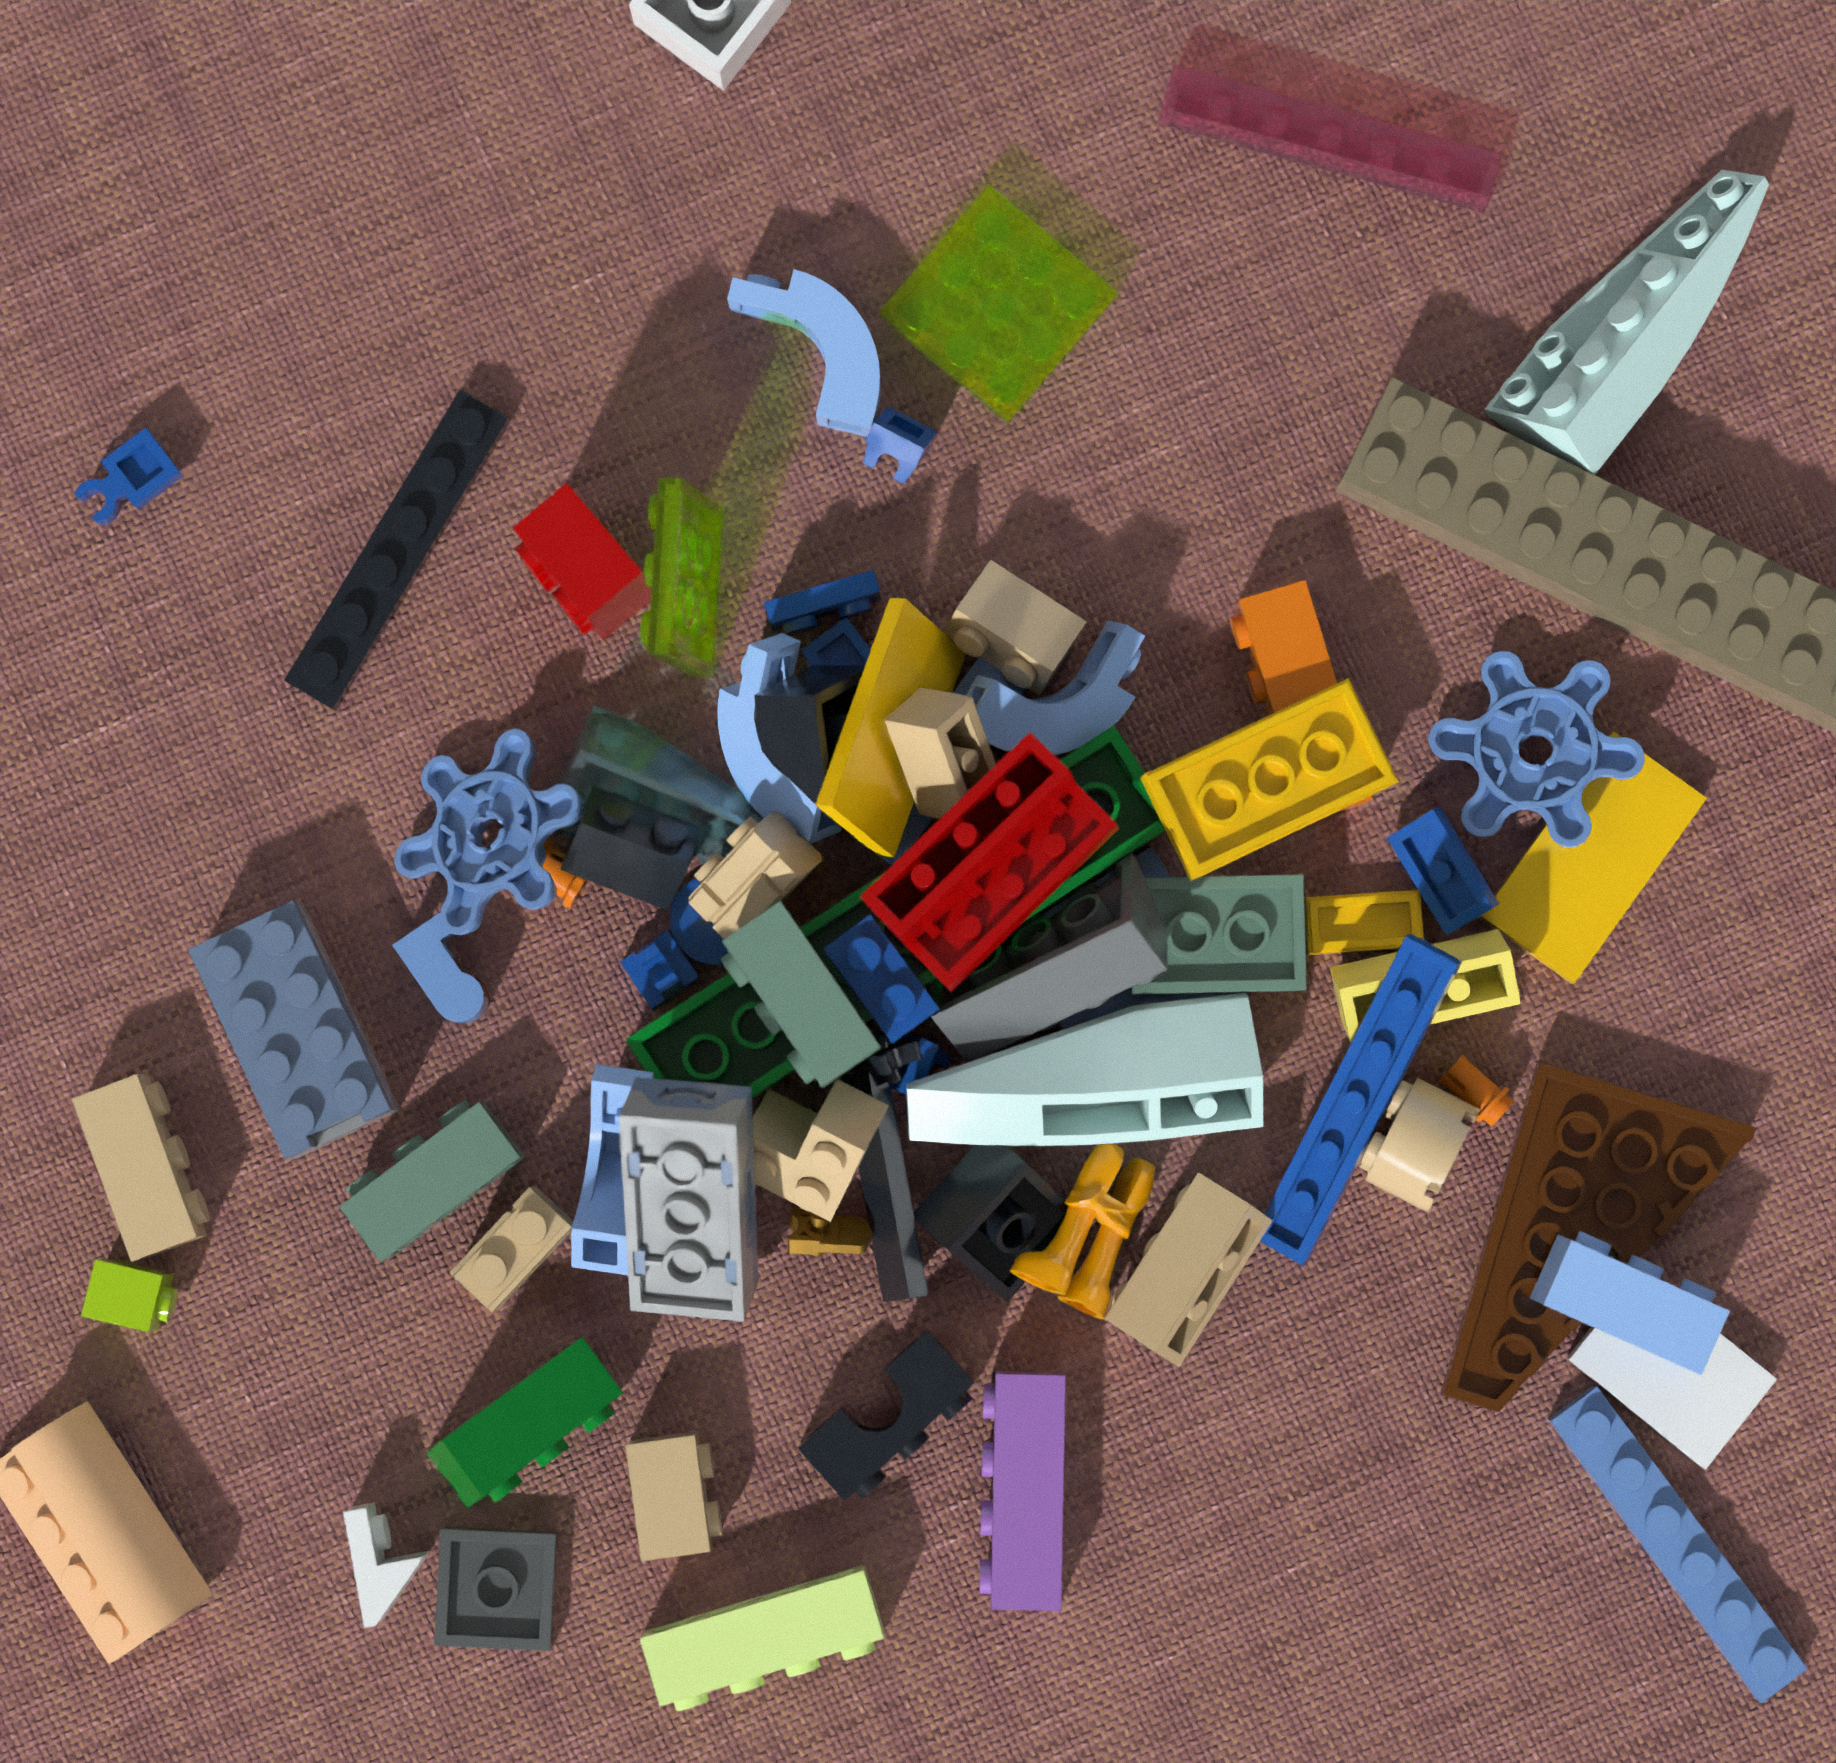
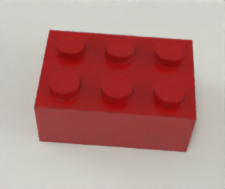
M567 483L512 527L521 540V543L514 550L548 593L556 586L558 587L551 594L584 636L591 630H594L604 641L655 598L642 571Z

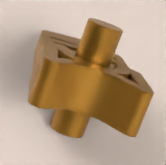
M791 1209L789 1212L788 1226L794 1231L788 1236L787 1252L790 1254H805L815 1257L821 1256L824 1253L863 1254L872 1241L873 1232L865 1218L834 1215L830 1222L806 1210Z

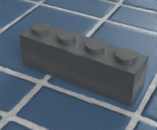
M1132 852L1114 863L1119 873L1098 887H1095L1092 881L1088 880L1070 892L1075 901L1049 919L1045 918L1040 912L1022 924L1023 927L1017 932L1011 944L1004 948L1000 944L953 991L950 992L939 979L934 981L932 999L939 1007V1010L931 1015V1018L967 1063L1003 1051L1012 1043L1035 1032L1050 1030L1059 1021L1086 1008H1096L1106 1002L1109 997L1134 985L1147 984L1160 973L1167 970V933L1138 860Z

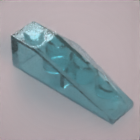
M593 705L574 740L556 785L567 784L574 787L578 791L583 805L592 786L700 826L693 855H697L702 864H705L717 852L725 858L734 849L727 842V839L749 817L752 816L757 823L764 819L743 794L650 729ZM576 823L555 831L571 837Z

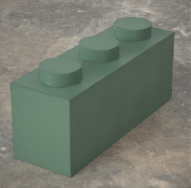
M781 901L722 940L729 953L723 956L721 961L739 987L748 982L752 984L762 999L753 1008L770 1033L774 1036L783 1030L791 1041L795 1050L786 1056L805 1084L816 1078L821 1087L824 1088L881 1049Z
M467 1100L462 1101L438 1120L444 1127L426 1142L420 1134L415 1136L392 1154L397 1161L395 1165L380 1176L372 1169L346 1188L351 1198L339 1207L379 1262L389 1261L526 1158L486 1102H478L471 1107Z

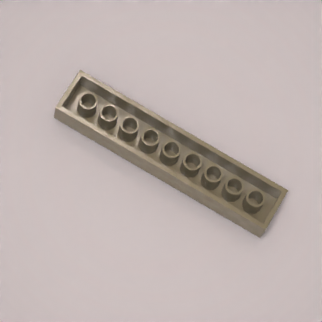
M1393 377L1391 378L1335 489L1336 492L1836 734L1835 591Z

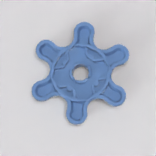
M1507 651L1494 652L1485 659L1481 669L1482 680L1491 696L1490 706L1486 713L1472 721L1444 718L1436 722L1428 735L1429 746L1437 757L1444 760L1466 761L1478 772L1480 780L1478 790L1465 803L1461 815L1464 828L1470 834L1476 837L1492 836L1501 829L1504 821L1510 814L1518 810H1531L1544 818L1548 826L1549 835L1555 843L1567 848L1577 847L1587 840L1592 828L1590 817L1582 804V793L1586 785L1600 777L1628 780L1637 776L1645 762L1644 751L1641 745L1634 739L1606 736L1599 732L1594 725L1592 717L1594 708L1610 688L1609 672L1601 663L1592 660L1579 662L1571 668L1568 676L1561 684L1553 688H1542L1535 686L1528 680L1524 672L1523 663L1518 656ZM1531 737H1543L1553 747L1552 755L1544 765L1530 764L1520 757L1521 745Z
M510 729L498 738L490 764L478 774H465L460 769L458 763L449 756L440 755L432 758L424 767L421 780L424 790L436 802V819L426 833L407 838L399 845L395 853V866L402 876L414 879L425 877L434 872H440L444 875L447 881L448 893L441 908L440 920L444 929L454 935L474 932L482 922L484 911L490 899L504 889L509 890L514 895L517 903L526 909L535 910L550 905L556 897L557 886L551 874L543 868L546 859L544 843L555 830L576 823L584 811V805L578 791L570 785L557 784L544 791H535L530 787L529 776L536 758V747L529 734L520 729ZM498 820L504 828L499 829L496 840L490 845L491 849L483 846L482 835L491 822Z

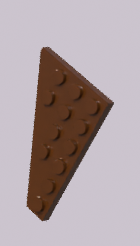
M1541 1062L1536 1063L1440 1394L1500 1412L1518 1392L1519 1387L1546 1362L1545 1359L1571 1331L1574 1332L1582 1323L1530 1298L1557 1235L1575 1241L1579 1231L1612 1245L1608 1256L1626 1265L1631 1255L1640 1258L1684 1214L1705 1187L1710 1186L1721 1174L1720 1171L1740 1149L1753 1139L1756 1127Z

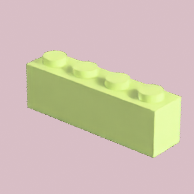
M863 1564L646 1630L641 1635L640 1642L659 1707L674 1702L676 1711H681L708 1702L709 1696L707 1692L730 1686L732 1694H737L765 1684L763 1677L765 1674L785 1669L787 1676L792 1677L813 1671L821 1667L819 1658L841 1652L843 1660L869 1654L876 1650L874 1641L884 1639L885 1630L866 1566Z

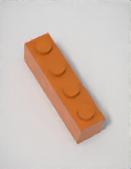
M1306 580L1239 599L1235 606L1237 615L1229 618L1231 630L1238 649L1248 648L1254 668L1253 670L1246 671L1248 686L1254 703L1264 702L1268 716L1337 684ZM1372 796L1367 797L1338 812L1365 805L1373 798Z

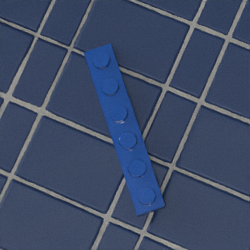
M1413 934L1405 937L1264 1214L1273 1221L1260 1242L1302 1266L1309 1261L1463 961Z

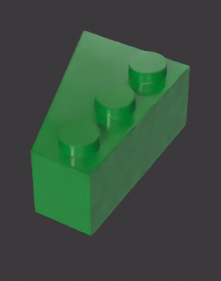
M581 1337L443 1438L426 1454L466 1509L487 1494L496 1503L523 1483L517 1472L535 1459L543 1468L570 1448L564 1439L570 1432L582 1425L587 1433H590L613 1416L616 1412L610 1403L622 1395L623 1392L584 1338Z

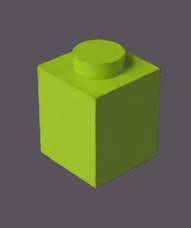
M112 1258L95 1259L81 1316L144 1332L160 1330L162 1321L169 1322L171 1320L177 1303L178 1289L171 1287L174 1273Z

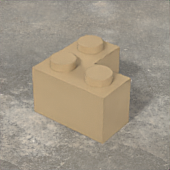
M838 1079L818 1114L768 1089L752 1117L755 1184L831 1222L889 1105Z

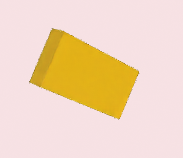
M1419 890L1304 898L1308 955L1400 949L1405 937L1409 934L1424 940Z

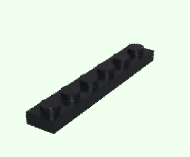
M461 389L458 391L284 679L285 682L332 710L337 711L511 423L507 416Z

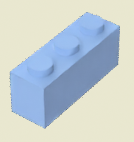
M1579 1231L1575 1241L1557 1235L1530 1296L1531 1299L1702 1375L1730 1312L1712 1303L1717 1292L1685 1278L1680 1288L1660 1280L1664 1271L1663 1268L1634 1255H1631L1627 1265L1608 1256L1612 1245Z

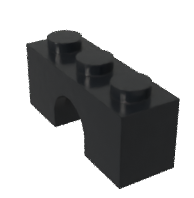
M928 1328L885 1366L884 1370L898 1385L903 1396L902 1410L892 1423L878 1428L864 1426L857 1422L842 1405L805 1438L797 1448L844 1501L854 1492L861 1499L867 1496L887 1477L881 1469L883 1465L897 1453L906 1460L930 1438L924 1430L926 1426L940 1414L949 1421L973 1399L967 1389L974 1384V1379Z

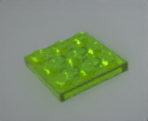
M989 184L879 311V317L1003 422L1009 425L1115 302L1119 292Z
M659 478L658 494L651 495L648 508L649 524L651 529H655L654 552H648L645 560V582L647 587H651L650 610H645L641 618V640L643 645L647 646V654L691 677H714L725 509L682 478Z

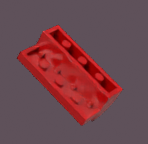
M1029 732L860 897L899 941L951 992L1093 855L1119 827L1076 784L1071 771Z

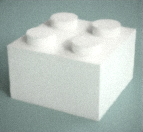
M632 0L629 3L635 26L724 91L789 7L791 0Z

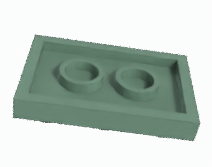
M1303 874L1199 877L1191 882L1188 877L1145 878L1167 933V970L1160 973L1147 984L1132 986L1131 995L1307 990Z

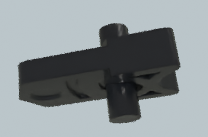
M884 1032L876 1034L873 1037L881 1049L850 1069V1072H871L872 1075H885L888 1084L897 1083L903 1080L899 1067L922 1059L917 1040L900 1041L891 1045Z

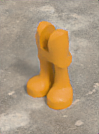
M1116 1143L1097 1144L1088 1156L1074 1188L1070 1191L1069 1196L1064 1202L1069 1205L1064 1220L1048 1247L1043 1251L1021 1253L1015 1259L1010 1269L1011 1273L1040 1289L1058 1294L1057 1298L1063 1303L1098 1319H1105L1110 1309L1111 1293L1109 1282L1123 1239H1128L1133 1223L1138 1213L1150 1199V1192L1155 1184L1154 1174L1156 1166L1141 1158H1135L1122 1170L1113 1193L1108 1192L1121 1167L1124 1156L1123 1148ZM1094 1219H1096L1101 1226L1081 1268L1073 1275L1077 1259Z

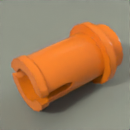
M1464 1054L1439 1081L1442 1086L1445 1085L1459 1099L1479 1108L1480 1111L1475 1120L1478 1123L1484 1120L1491 1127L1514 1103V1100L1506 1094L1510 1090L1507 1086L1500 1089L1468 1061Z

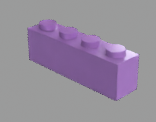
M995 1370V1384H983V1419H994L993 1442H982V1477H993L992 1500H981L980 1535L992 1536L991 1559H980L979 1594H990V1604L993 1610L1061 1611L1066 1375L1064 1372Z

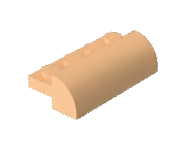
M88 1401L44 1426L14 1446L11 1452L0 1459L1 1499L109 1665L213 1596L210 1588Z

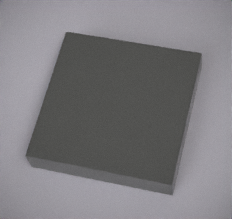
M442 1527L440 1529L434 1646L550 1651L553 1642L558 1532Z

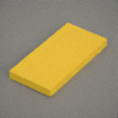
M906 598L889 599L816 801L818 808L876 855L895 858L914 799L884 720L920 687L952 693L966 655Z
M1349 678L1147 772L1140 777L1190 882L1399 782Z
M1614 731L1609 734V737H1621ZM1645 753L1643 768L1637 776L1628 780L1600 777L1586 785L1582 793V804L1590 817L1592 828L1590 836L1584 843L1572 848L1562 847L1553 841L1549 835L1548 826L1545 824L1494 896L1499 905L1479 916L1484 922L1494 929H1499L1501 934L1571 984L1576 983L1707 799Z

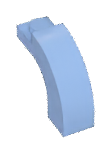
M796 269L793 270L788 291L780 289L781 283L767 276L748 274L747 281L733 277L727 298L730 312L795 328L809 337L822 354L826 370L816 411L817 425L867 437L878 417L881 396L880 369L873 338L856 308L831 285L815 276Z
M1107 620L1074 679L1062 690L1043 698L1027 699L994 679L977 675L966 696H972L989 745L1010 752L1031 732L1053 755L1075 750L1112 727L1124 715L1136 698L1117 685L1121 679L1127 678L1137 666L1141 656V650L1138 648L1145 635L1127 624Z
M781 633L749 644L748 650L741 662V682L720 688L718 698V729L726 763L738 788L747 801L763 818L773 811L779 812L797 830V835L804 837L811 844L841 832L842 826L819 809L762 752L759 731L754 722V695L794 675L801 641Z
M595 1065L591 1080L589 1150L581 1196L572 1225L571 1267L628 1275L619 1114L635 1078L653 1079V1072Z

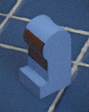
M439 912L392 946L436 1010L445 1019L457 1023H471L478 1020L486 1012L489 1005V993L485 984L479 978L466 973L447 945V942L457 935L444 929Z

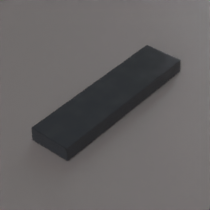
M856 1072L843 1075L842 1080L844 1083L889 1105L859 1166L868 1223L873 1232L872 1245L883 1302L927 1296L928 1289L890 1084H888L885 1075H872L871 1072Z

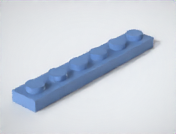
M1591 1386L1548 1419L1758 1702L1762 1704L1808 1669L1597 1386Z

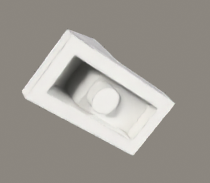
M375 1502L352 1506L343 1512L364 1628L376 1626L386 1617L430 1553V1551L385 1559L384 1550L391 1548L389 1524L385 1514L377 1515Z

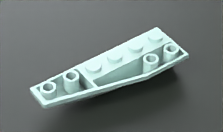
M1722 169L1549 327L1484 409L1487 415L1515 437L1595 475L1660 393L1695 340L1719 298L1747 240L1769 186L1764 176Z
M1246 993L1130 1006L906 1084L908 1134L910 1140L1011 1146L1094 1145L1150 1141L1263 1127V1073L1249 998Z

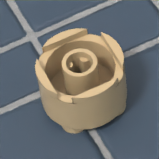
M1419 1078L1416 1079L1413 1085L1402 1080L1387 1109L1386 1117L1394 1122L1387 1136L1378 1132L1375 1133L1362 1158L1360 1168L1369 1172L1365 1180L1368 1183L1429 1212L1434 1199L1426 1196L1425 1193L1427 1189L1437 1194L1439 1193L1471 1128L1461 1121L1465 1118L1474 1123L1480 1109Z

